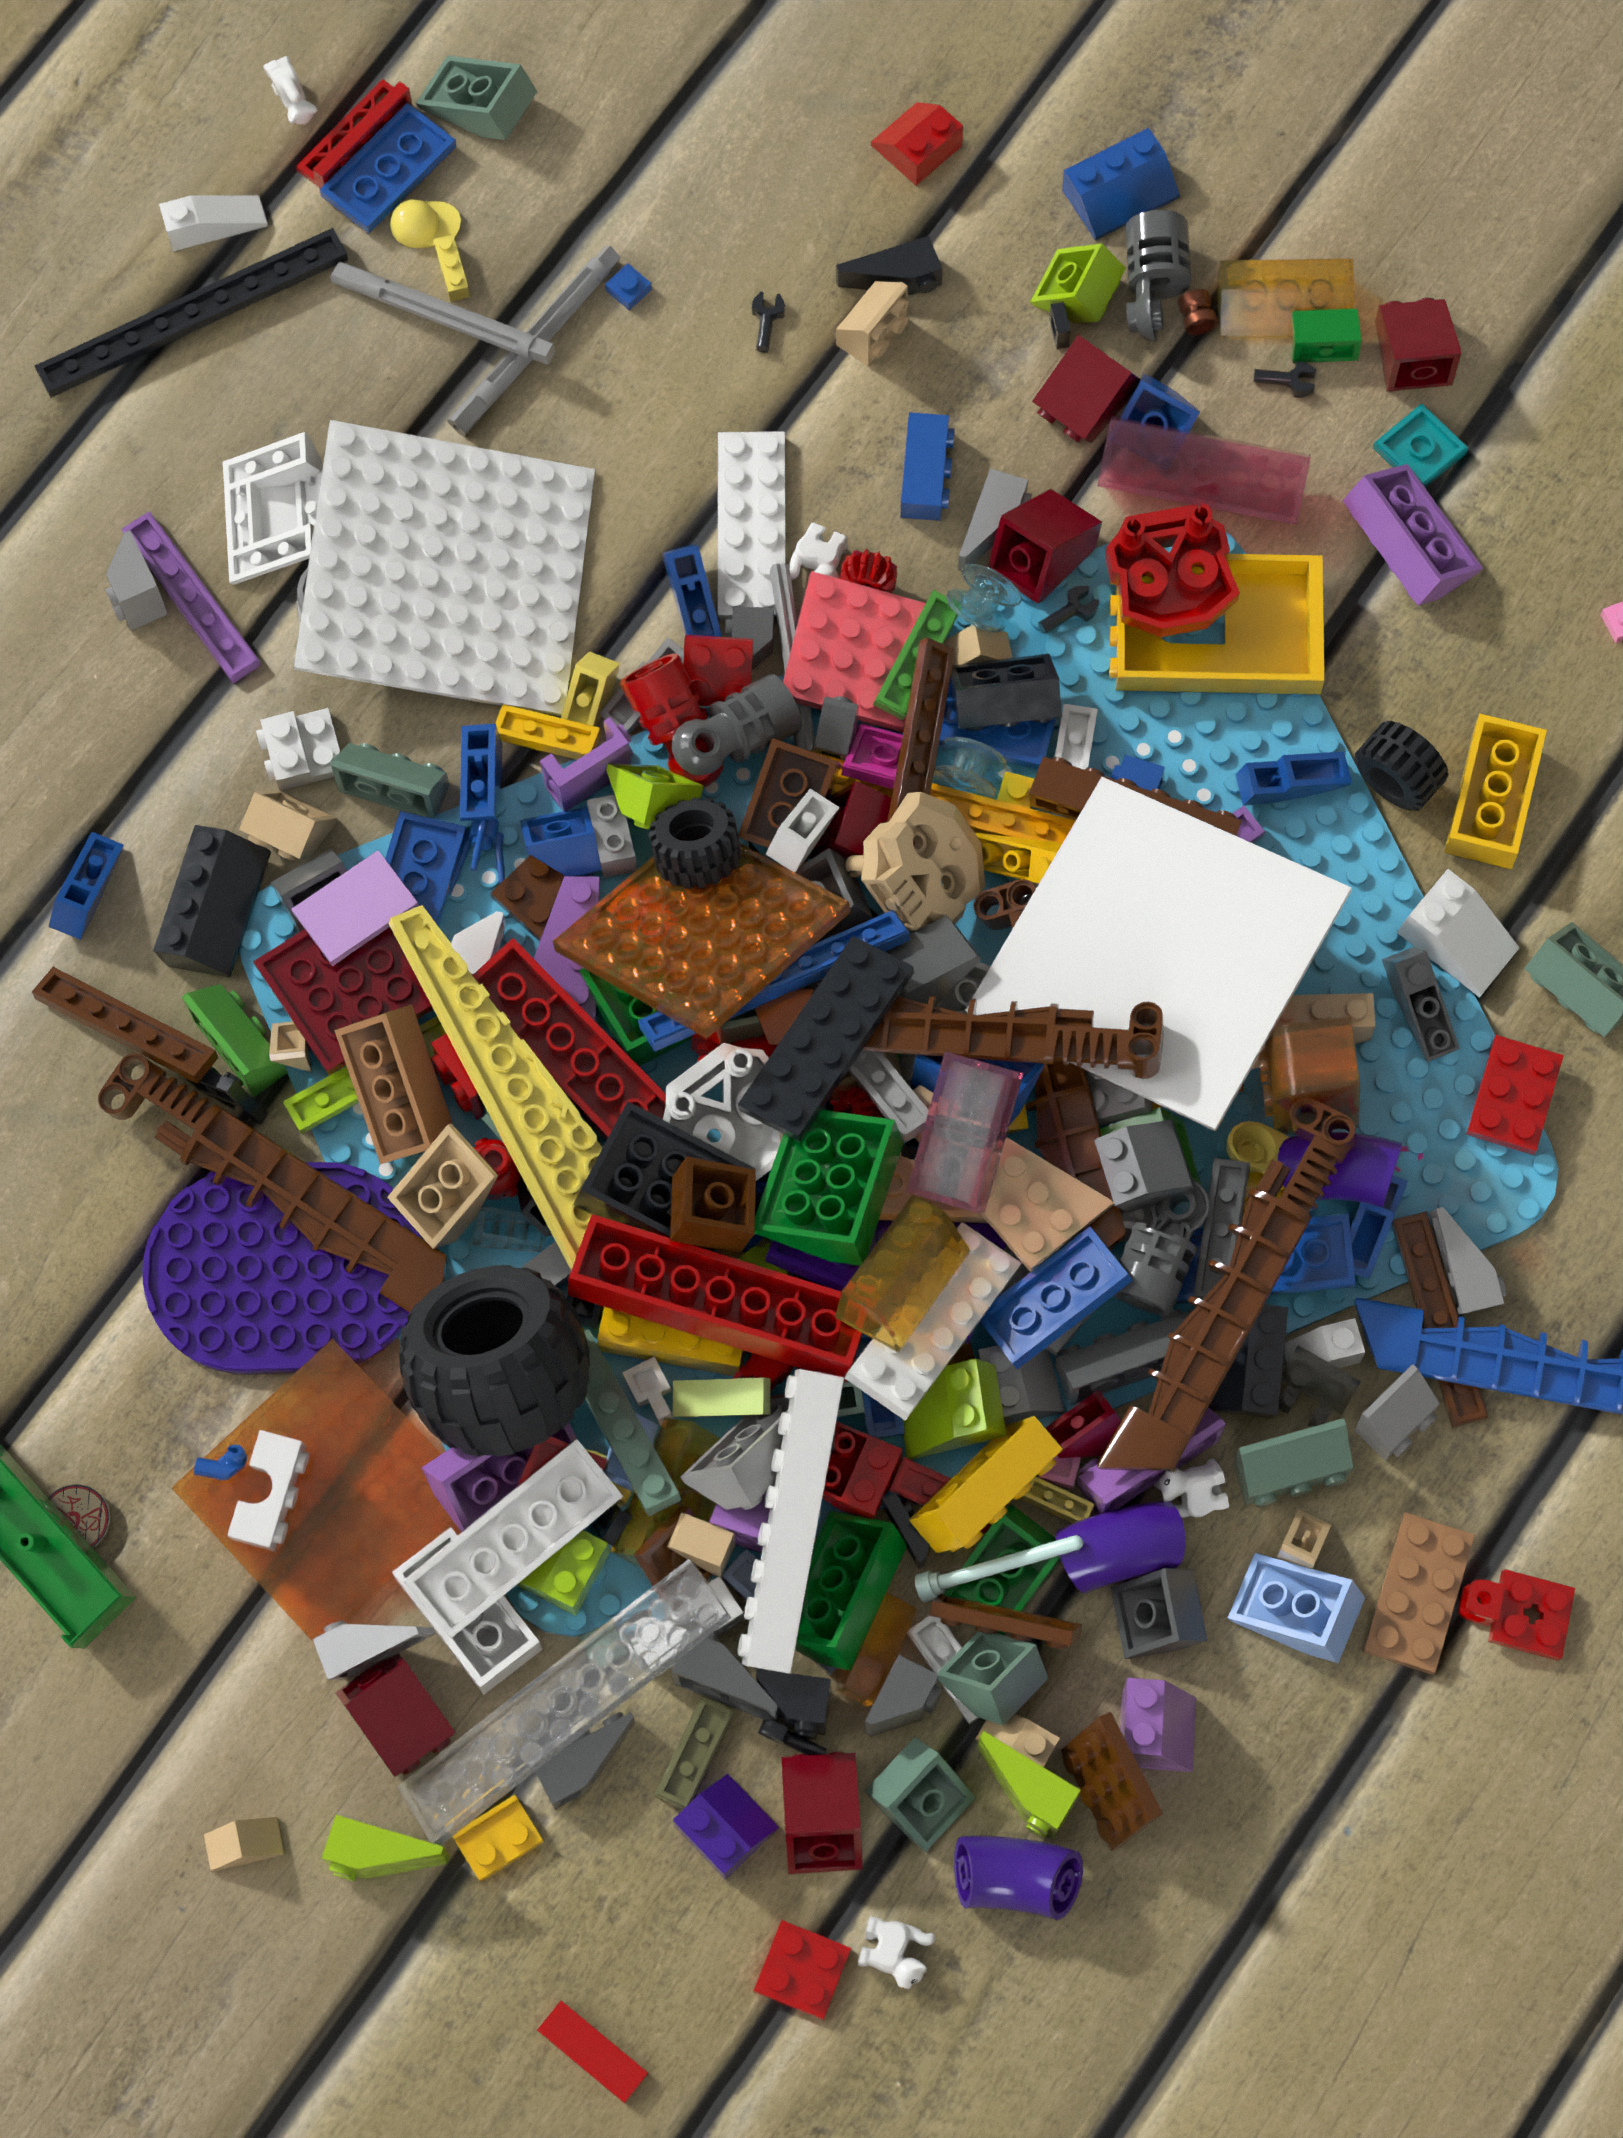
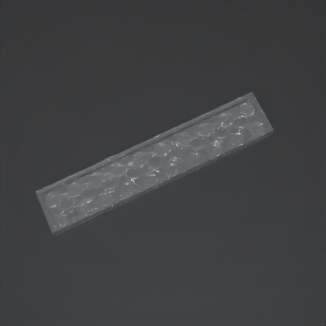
M688 1559L397 1786L430 1843L442 1845L731 1619V1616L694 1562Z

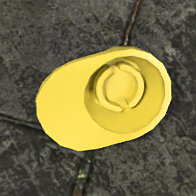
M414 199L401 202L393 210L390 221V228L394 238L404 246L411 248L435 247L433 239L452 234L455 239L461 225L459 211L452 205L439 201L424 202Z
M1253 1121L1241 1122L1233 1127L1226 1140V1152L1231 1160L1250 1162V1172L1264 1174L1271 1160L1277 1161L1279 1148L1283 1141L1289 1137L1262 1123Z

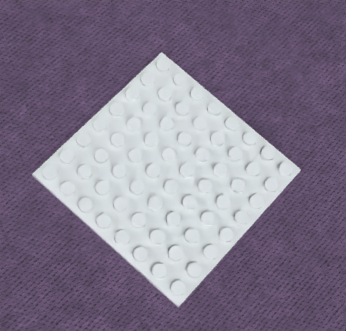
M330 420L293 670L499 706L509 705L534 712L562 716L568 692L595 469Z
M1101 777L972 999H977L976 1015L1010 1011L1012 1001L1018 1002V1010L1047 1007L1051 1003L1059 1004L1061 1009L1094 1011L1093 1027L1129 1030L1132 1009L1141 1002L1155 1003L1163 1012L1164 1029L1161 1066L1155 1076L1148 1079L1136 1078L1129 1070L1118 1069V1065H1110L1109 1069H1105L1104 1064H1097L1095 1068H1091L1090 1063H1083L1081 1068L1216 1131L1345 904L1352 888ZM969 1004L965 1009L966 1014H968ZM1144 1023V1024H1142V1026H1151V1025H1153V1024H1150V1023ZM1148 1054L1138 1055V1057L1142 1058L1150 1056Z

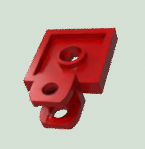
M1505 1569L1501 1571L1499 1583L1489 1580H1475L1470 1585L1463 1587L1458 1614L1468 1621L1486 1626L1491 1625L1488 1638L1489 1643L1559 1661L1563 1658L1575 1588ZM1531 1606L1537 1608V1612L1540 1613V1619L1535 1620L1534 1625L1529 1623L1528 1616L1523 1615L1524 1609H1530Z

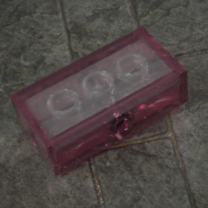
M949 1052L944 1053L906 1193L968 1211L985 1213L1024 1073Z

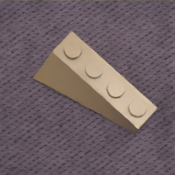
M1373 993L1293 995L1251 1070L1275 1066V1063L1294 1058L1295 1060L1306 1058L1281 1057L1267 1051L1270 1043L1291 1034L1308 1031L1339 1032L1347 1037L1346 1043L1339 1048L1370 1041L1375 1029ZM1331 1033L1300 1034L1277 1042L1273 1046V1050L1283 1055H1308L1337 1046L1341 1042V1038ZM1308 1044L1307 1046H1305L1304 1048H1302L1301 1050H1298V1051H1297V1049H1299V1048L1302 1047L1303 1045H1300V1046H1292V1047H1285V1046H1291V1045Z

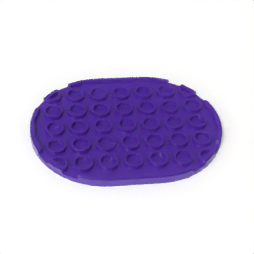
M305 1162L424 1240L387 1198L394 1190L387 1182L382 1181L364 1169L347 1164ZM215 1172L207 1174V1177L197 1181L190 1187L184 1188L173 1198L157 1225H154L147 1241L142 1268L143 1287L148 1308L156 1324L165 1337L181 1353L193 1361L217 1371L232 1374L323 1373L347 1369L383 1351L401 1334V1330L408 1324L407 1316L409 1312L380 1294V1290L389 1275L358 1264L352 1273L347 1272L346 1269L350 1260L323 1250L315 1251L313 1244L292 1222L286 1229L280 1228L279 1225L284 1214L265 1194L250 1208L246 1205V1202L254 1187L229 1177L221 1185L217 1186L213 1184Z

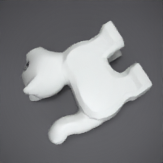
M285 56L265 64L263 67L267 76L273 82L271 86L274 93L280 97L283 105L288 109L289 122L291 124H307L312 119L314 113L317 112V107L306 100L303 88L289 57Z
M811 523L806 534L797 543L795 552L790 560L791 581L798 577L801 566L814 569V572L840 579L837 567L839 566L841 555L845 554L848 550L847 537L834 532L830 541L824 542L821 535L825 532L826 528L816 523Z
M1214 1458L1209 1459L1206 1465L1192 1467L1185 1471H1181L1177 1467L1173 1470H1166L1159 1480L1154 1483V1486L1162 1491L1165 1502L1181 1495L1182 1504L1174 1505L1178 1509L1181 1518L1190 1516L1203 1517L1211 1511L1229 1508L1228 1496L1226 1492H1221L1219 1485L1225 1483L1224 1473Z
M870 1916L866 1929V1939L872 1940L877 1938L879 1942L876 1949L862 1947L858 1965L862 1967L869 1965L884 1973L892 1974L897 1981L898 1987L910 1989L912 1985L921 1981L923 1973H926L927 1970L926 1966L917 1959L903 1957L910 1940H913L920 1945L929 1946L934 1944L936 1940L933 1933H923L914 1926L898 1921L885 1922L882 1919Z

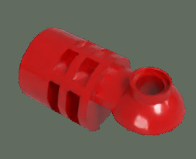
M676 653L666 655L627 675L621 680L620 686L633 711L640 713L639 723L641 727L648 729L650 744L654 746L664 743L669 753L667 763L669 770L697 782L705 788L718 779L723 771L724 761L714 772L705 775L691 774L682 769L676 762L672 752V738L677 728L690 720H706L709 714L706 708H700L698 692L695 690L691 691L689 686L692 680L679 655ZM696 738V748L703 753H707V743L701 738Z

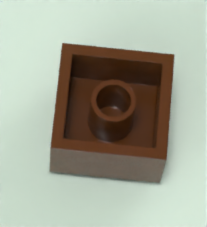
M686 1156L672 1176L670 1241L740 1254L754 1235L756 1170Z

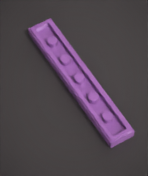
M150 511L121 529L123 534L129 530L131 531L149 570L232 683H235L261 666L257 656Z

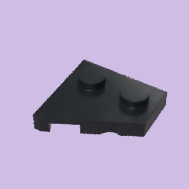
M211 1067L198 1084L185 1078L195 1089L218 1100L225 1106L233 1110L236 1106H239L251 1117L252 1121L260 1125L268 1115V1112L242 1088L244 1082L229 1072H226L223 1076L215 1068Z

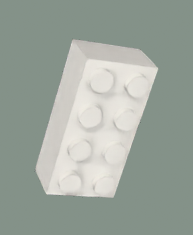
M450 1527L392 1573L401 1588L431 1627L434 1628L437 1635L483 1695H485L543 1649L539 1640L504 1595L450 1639L405 1584L404 1579L457 1537V1534Z

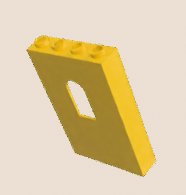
M1229 554L1227 563L1238 586L1240 595L1238 601L1223 614L1225 615V644L1169 643L1161 637L1122 623L1119 591L1116 586V595H1110V616H1116V626H1110V647H1116V658L1110 657L1109 667L1110 678H1116V691L1321 695L1324 684L1323 555ZM1199 567L1191 569L1194 574L1200 575L1203 573V570ZM1149 576L1141 578L1145 584L1153 582V579Z

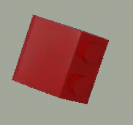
M916 102L873 139L871 146L917 186L962 147L963 125L941 105Z

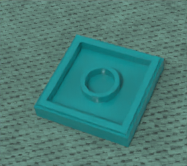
M1423 403L1373 444V449L1392 468L1408 464L1425 488L1468 451V447Z

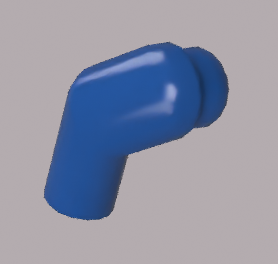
M231 1445L227 1448L228 1451L217 1461L198 1457L194 1467V1475L218 1480L230 1479L246 1465L247 1455L245 1449L240 1445Z

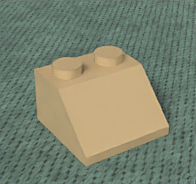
M280 790L257 791L253 794L239 830L249 834V841L263 847H267L268 844L279 849L278 854L296 862L298 859L310 858L335 826L338 818Z

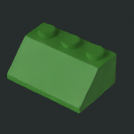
M222 984L192 991L182 996L193 1022L235 1075L244 1082L243 1085L253 1097L287 1074L285 1065L270 1061V1044L262 1036L266 1033V1030L255 1016L250 1019L242 1011L246 1006L234 990L228 993Z

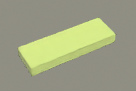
M770 1378L673 1381V1417L770 1415Z

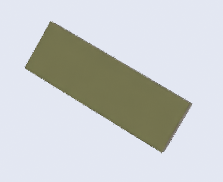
M703 1694L701 1695L654 1794L656 1798L682 1810L695 1799L734 1717L735 1709Z

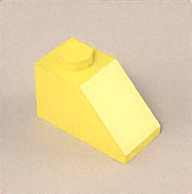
M588 652L578 661L574 668L561 718L596 727L601 718L599 713L607 705L612 695L620 663L592 652Z

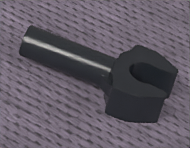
M761 291L752 302V315L760 318L756 350L766 353L769 351L773 321L784 318L785 303L782 296L778 293L775 298V305L772 308H765L764 293Z
M1297 362L1295 368L1289 372L1255 369L1253 382L1287 385L1291 388L1293 397L1303 398L1314 393L1315 384L1302 383L1299 381V378H1315L1316 369L1306 362Z
M1075 586L1068 590L1067 605L1038 622L1044 634L1074 616L1082 618L1085 622L1095 616L1099 608L1098 599L1090 602L1088 605H1081L1078 602L1089 594V586Z
M769 1719L763 1720L758 1734L775 1743L784 1744L806 1755H824L827 1748L804 1737L796 1736L788 1727Z

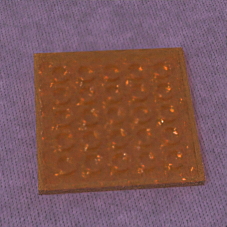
M741 844L742 857L739 859L737 869L731 870L732 874L727 878H721L719 883L714 885L710 883L704 888L693 886L691 889H687L683 885L677 887L671 885L670 880L665 881L661 878V874L656 869L653 856L552 942L555 952L707 1039L845 918L851 910L847 900Z
M333 1339L204 1457L217 1461L228 1451L227 1448L234 1444L240 1445L245 1449L247 1455V1462L242 1470L228 1480H218L194 1475L193 1467L171 1488L313 1643L314 1638L325 1633L324 1628L342 1620L346 1623L394 1578L392 1572L431 1543L453 1522L434 1496L422 1470L423 1466L440 1456L441 1453ZM260 1430L302 1441L307 1446L305 1452L309 1453L307 1468L304 1474H298L295 1487L299 1488L296 1504L293 1509L288 1508L284 1520L285 1523H288L285 1540L282 1545L277 1543L275 1552L234 1541L227 1536L238 1500L257 1504L267 1499L272 1491L270 1475L256 1471L249 1465Z

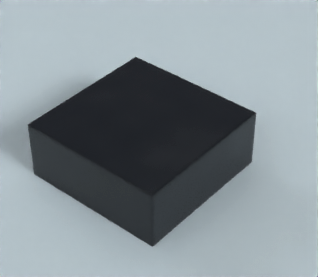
M1064 302L1051 304L1049 322L1056 349L1069 347L1071 329Z
M619 1499L598 1517L593 1526L601 1540L614 1546L631 1520L632 1514L625 1502Z

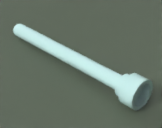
M1074 1535L942 1575L931 1570L915 1575L916 1590L922 1602H929L936 1599L940 1594L945 1593L947 1588L1079 1550L1083 1546V1540L1080 1536Z

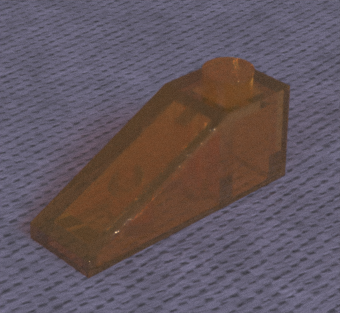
M886 1592L851 1670H844L835 1688L836 1691L866 1707L874 1705L900 1653L917 1608Z

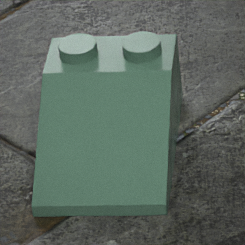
M447 55L415 104L419 109L478 136L507 140L538 91L521 64Z

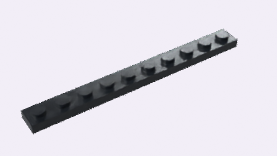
M333 228L328 229L35 365L36 372L49 397L52 398L336 266L339 261L345 262L349 260L347 252Z

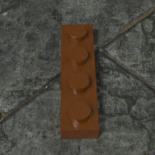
M942 1594L931 1601L929 1616L940 1618V1622L945 1625L961 1626L962 1623L975 1625V1630L982 1633L994 1634L999 1630L1011 1633V1638L1020 1641H1032V1638L1045 1640L1047 1646L1058 1649H1066L1068 1645L1072 1646L1081 1636L1082 1624Z

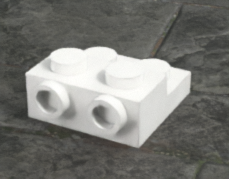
M329 708L295 716L294 711L260 720L262 729L256 731L261 751L268 749L270 760L264 761L269 781L276 779L280 791L334 777L331 764L333 759L340 753Z

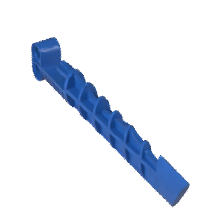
M1358 1297L1354 1299V1305L1378 1369L1404 1373L1413 1364L1418 1368L1422 1376L1426 1378L1623 1415V1348L1620 1359H1587L1588 1341L1582 1340L1578 1357L1546 1345L1547 1333L1544 1332L1540 1333L1539 1341L1507 1329L1502 1324L1499 1327L1464 1328V1317L1458 1318L1457 1328L1422 1329L1424 1313L1422 1309Z

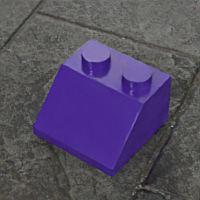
M726 1774L701 1792L672 1820L674 1827L725 1880L779 1829L776 1823L729 1774Z

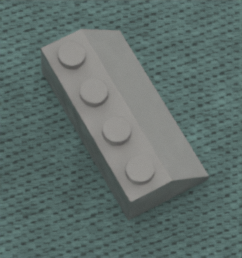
M785 1394L770 1396V1415L744 1416L681 1476L683 1482L726 1510L740 1507L748 1510L758 1505L763 1500L762 1495L767 1491L768 1486H774L777 1472L771 1470L772 1459L775 1449L781 1450L783 1435L778 1434L779 1421L782 1412H788L790 1398H786Z

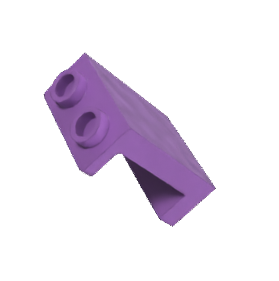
M610 717L604 721L606 742L564 769L552 753L540 760L544 786L562 811L570 810L610 784L606 771L607 764H631V756L633 755V751L629 746L631 737L622 724L616 726Z

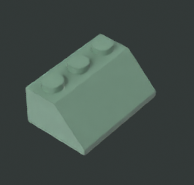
M348 743L333 759L331 764L339 792L396 810L433 819L439 814L449 788L447 773L441 767L432 763L421 765L412 762L410 758L399 753L388 755L379 752L376 747L366 743H361L360 746Z
M1573 922L1550 936L1524 968L1531 974V979L1537 985L1547 988L1557 996L1558 1002L1564 1008L1574 1011L1584 1019L1585 1025L1591 1031L1600 1033L1605 1037L1623 1021V964Z
M1344 1418L1239 1448L1233 1462V1467L1245 1504L1256 1503L1257 1507H1263L1278 1501L1277 1496L1290 1493L1291 1497H1298L1310 1493L1312 1486L1325 1483L1326 1487H1333L1346 1482V1477L1350 1476L1354 1467Z

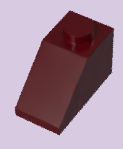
M1098 1389L1045 1427V1429L1062 1448L1056 1455L1059 1459L1102 1456L1121 1420Z

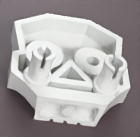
M723 1043L666 1086V1107L663 1120L756 1168L757 1181L772 1169L780 1145V1133L739 1111L737 1104L769 1058L761 1049H747ZM722 1081V1102L702 1097ZM715 1129L719 1131L721 1138L718 1142L712 1143L708 1140L707 1133L709 1130Z

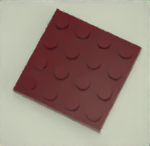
M391 927L333 966L305 929L253 961L255 967L329 1076L346 1065L334 1030L411 1004L417 1020L433 1010Z

